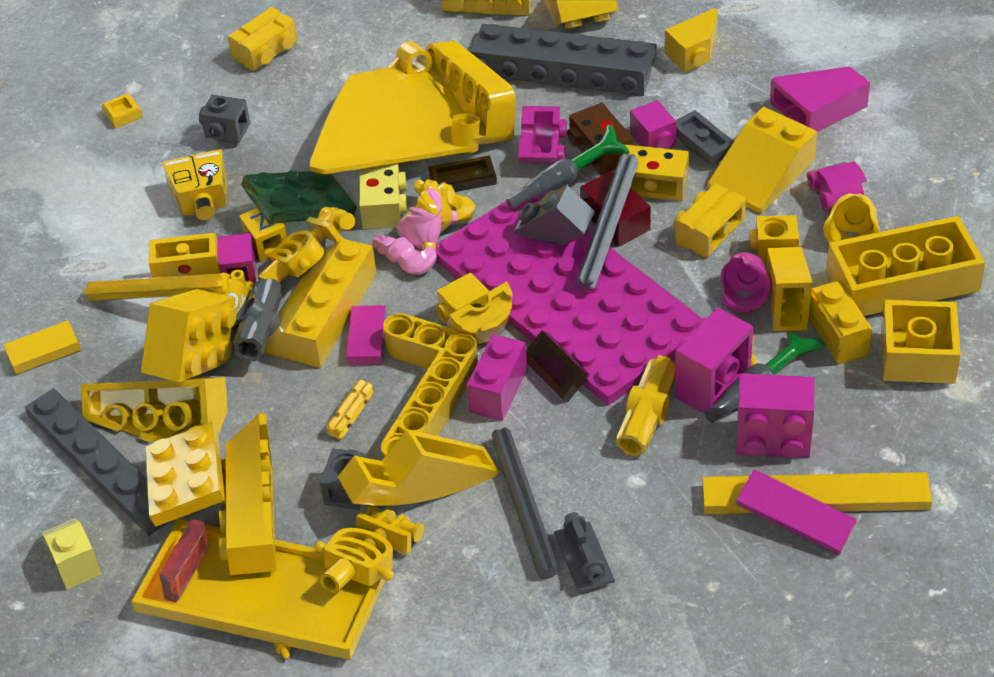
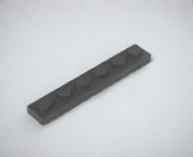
M53 388L25 406L27 415L148 536L169 523L167 522L155 527L149 517L147 478L57 390Z

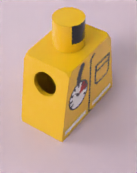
M222 149L162 162L168 188L182 215L196 214L200 220H209L214 217L216 209L224 208L227 205V172Z

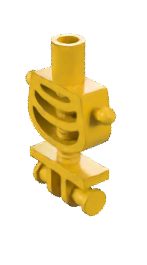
M323 207L318 213V218L309 217L306 220L312 229L311 232L301 230L292 233L268 255L272 263L257 276L258 279H275L280 283L288 275L294 277L301 276L324 255V248L319 242H322L324 238L339 242L343 238L339 233L342 230H350L355 225L354 216L342 209Z
M370 505L366 509L365 514L359 512L356 515V528H343L337 531L327 544L322 541L315 544L316 552H324L325 568L328 569L320 577L321 585L329 593L335 594L351 579L366 586H371L382 578L385 581L392 580L394 577L392 571L393 549L408 555L411 552V540L416 543L421 540L425 530L424 525L410 522L409 517L403 514L396 518V513L393 510L386 509L382 511L377 506Z

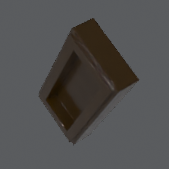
M490 155L428 167L430 180L436 181L438 185L445 182L453 187L454 192L497 184V177Z
M541 330L526 350L527 364L561 399L568 402L590 375L546 331Z

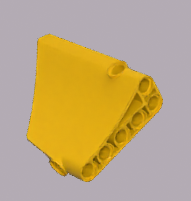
M455 40L429 43L426 50L414 41L404 42L398 48L397 58L390 66L352 74L348 77L325 121L310 160L309 170L320 174H330L453 154L474 153L478 151L480 145L510 141L514 136L516 96L514 89L502 77Z

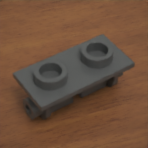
M576 512L566 515L563 529L554 531V534L578 593L614 583L615 579L590 521L586 522L585 518L579 516Z

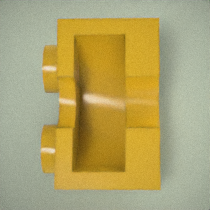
M506 281L489 291L486 295L487 303L483 307L475 308L469 303L450 314L447 327L472 335L476 339L477 344L489 342L492 334L499 335L503 332L508 322L512 308V291L508 282Z

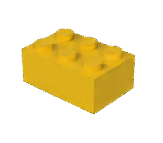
M198 288L150 303L141 373L181 382L227 364V360L232 352V343L230 342L231 328L235 324L237 311L234 308L236 297Z

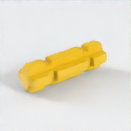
M361 379L352 387V392L348 393L334 413L336 416H332L326 425L327 434L330 437L340 440L346 435L349 430L348 427L352 426L365 407L364 403H367L374 394L373 385L370 382H365Z

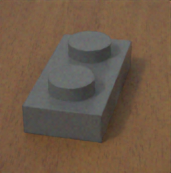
M696 110L676 120V137L711 166L725 157L734 142Z

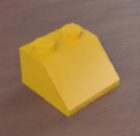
M544 0L556 27L565 25L566 30L583 26L582 21L593 19L594 23L611 20V15L618 11L616 0Z

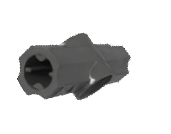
M260 278L254 283L249 299L237 313L236 321L240 324L233 345L235 347L234 354L242 361H257L263 356L268 338L276 331L281 322V318L277 315L282 298L281 285L275 279Z

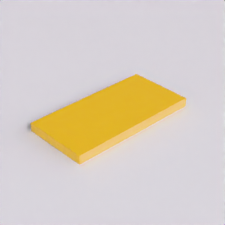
M178 519L131 601L134 612L272 643H284L285 646L351 660L386 581L382 578L375 584L366 586L351 579L337 593H329L320 582L321 575L328 570L324 564V552L318 553L314 547L276 539V571L230 575L228 560H221L219 538L226 537V533H221L219 527Z

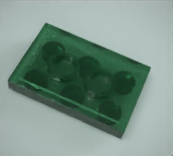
M312 171L262 172L244 175L241 184L269 224L306 221L309 217L318 218V213L323 207L342 209L355 216L357 209L355 203L331 173L320 174Z

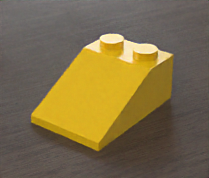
M763 106L744 125L709 180L707 188L717 183L727 188L729 192L734 191L745 197L746 207L762 214L815 160L817 131Z

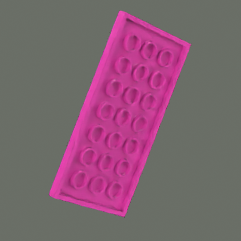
M542 197L528 201L513 210L509 208L505 201L436 244V262L456 279L471 272L489 291L507 281L512 291V308L508 323L531 342L534 341L541 330L548 332L590 374L582 385L607 406L629 392L633 386L639 385L650 359H655L660 355L670 358L671 361L675 360L674 351L677 344L682 339H687L696 330L698 323L702 319L611 247L608 249L596 287L591 291L580 289L576 280L593 235L589 230L586 229L583 235L563 246L521 237L513 232L519 221L518 214L521 209L528 203H537Z

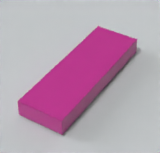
M753 469L736 502V505L837 555H840L857 521L856 518Z

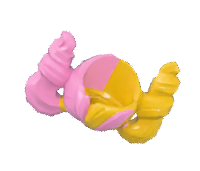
M427 179L425 182L422 180L414 181L415 192L420 196L417 199V205L410 207L407 215L398 222L396 230L399 238L394 239L381 234L374 237L372 241V246L377 248L379 254L385 255L392 263L398 262L401 269L408 274L421 275L430 271L437 260L435 250L440 233L445 231L450 225L464 224L470 221L476 210V205L472 199L455 193L453 187L445 182L438 185L436 181Z

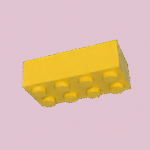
M958 215L829 242L826 273L831 282L840 281L863 316L883 312L885 300L936 301L978 292L981 288L985 261Z

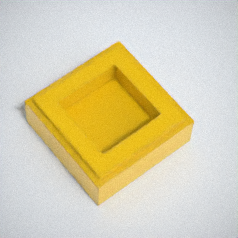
M129 93L101 104L103 113L115 129L143 117L141 108Z

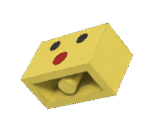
M399 163L360 169V213L363 229L397 227L398 222L401 220V214L407 213L406 194H401V191H407L406 172H399Z

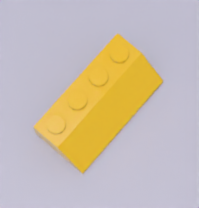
M342 238L339 242H335L325 248L322 258L303 274L278 314L281 322L276 331L268 338L264 353L321 368L350 320L351 307L359 305L377 274L373 246Z

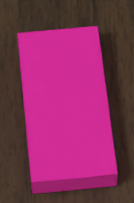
M385 305L351 307L346 355L348 365L382 364L385 337L383 323L387 314Z

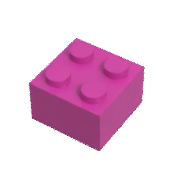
M717 308L708 318L704 317L701 319L696 330L687 339H682L674 351L675 398L705 414V411L720 399L724 392L740 376V373H744L751 367L753 326L720 308Z
M740 373L736 454L810 458L814 420L815 377Z

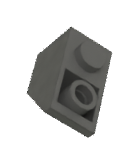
M566 185L556 192L553 190L549 191L535 204L528 203L518 214L519 221L513 232L521 237L563 246L585 233L595 211Z

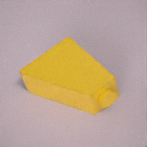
M802 247L767 248L766 265L772 282L769 294L773 331L808 330L812 279Z

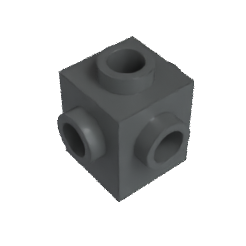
M211 94L206 105L202 106L199 112V122L203 126L205 138L240 143L251 123L245 99Z

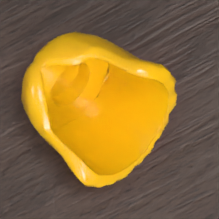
M849 193L841 196L833 205L830 215L824 223L823 231L825 238L828 242L853 238L844 234L843 231L861 233L858 236L880 232L876 207L870 198L860 193Z

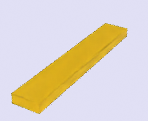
M927 472L768 475L841 512L931 510L932 506ZM749 476L702 477L704 514L752 513L736 505L737 499Z

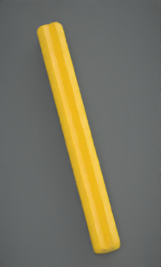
M222 273L90 281L87 283V288H84V294L87 295L89 301L172 297L198 288L224 294L227 287H229V281L226 280V276Z

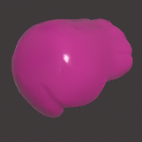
M749 252L737 253L730 258L721 271L723 303L728 309L739 313H750L762 306L767 300L772 282L767 265L759 256ZM735 291L751 292L755 294L750 295L748 297H743Z

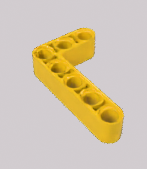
M402 313L390 315L384 320L383 329L387 353L395 359L428 370L381 444L383 459L407 429L435 436L440 434L467 390V383L478 364L477 343L472 335Z

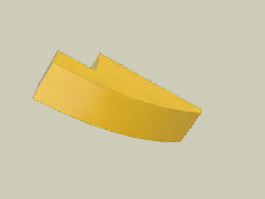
M407 429L382 461L353 456L338 478L352 503L371 506H392L418 503L451 495L494 478L500 471L484 446Z

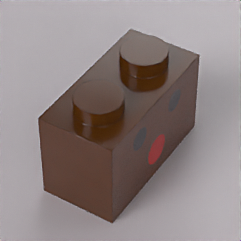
M602 102L569 115L570 129L567 130V136L571 145L577 147L581 153L601 141L608 125L613 126L617 142L624 145H634L633 137ZM605 154L588 165H592L601 176L611 170H616L621 155Z

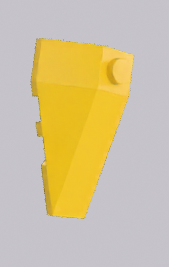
M226 377L189 378L181 382L166 379L81 384L82 416L87 421L115 431H123L138 436L139 439L147 442L167 439L183 433L194 426H201L212 421L219 434L228 412Z

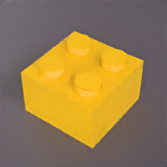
M884 301L881 323L883 381L956 384L961 356L957 302Z

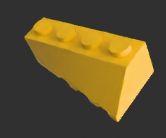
M260 413L226 443V459H221L223 481H226V484H224L225 501L220 502L221 507H226V510L219 511L220 531L221 533H226V537L219 538L221 560H228L230 575L276 571L273 464L266 413Z

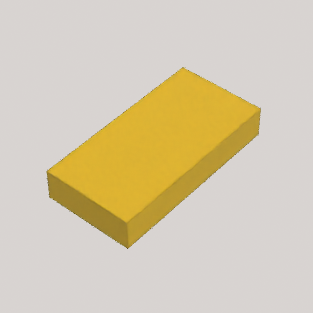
M69 320L3 344L15 374L81 350Z

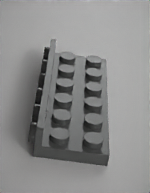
M483 23L473 48H466L503 79L641 96L645 94L657 54V44Z

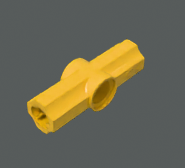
M658 355L657 358L650 359L639 385L633 386L630 391L626 405V416L616 437V446L621 448L627 455L637 457L641 453H646L657 425H662L665 421L669 408L670 393L675 384V364L668 357Z

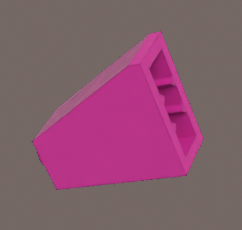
M850 66L778 76L771 79L770 104L784 116L819 132L868 107L870 82Z

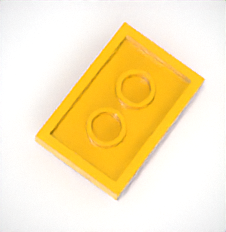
M213 421L201 426H194L183 433L167 439H160L146 446L149 517L155 527L225 501L219 434Z

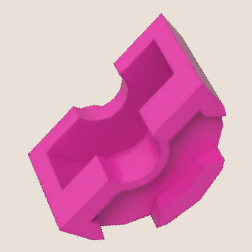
M522 106L519 163H554L565 158V145H560V138H566L567 119H561L560 107Z
M854 161L834 164L809 171L806 174L810 189L815 190L820 195L821 205L826 212L829 211L830 213L835 202L845 194L860 193L864 195L861 183L867 182V179L860 166Z

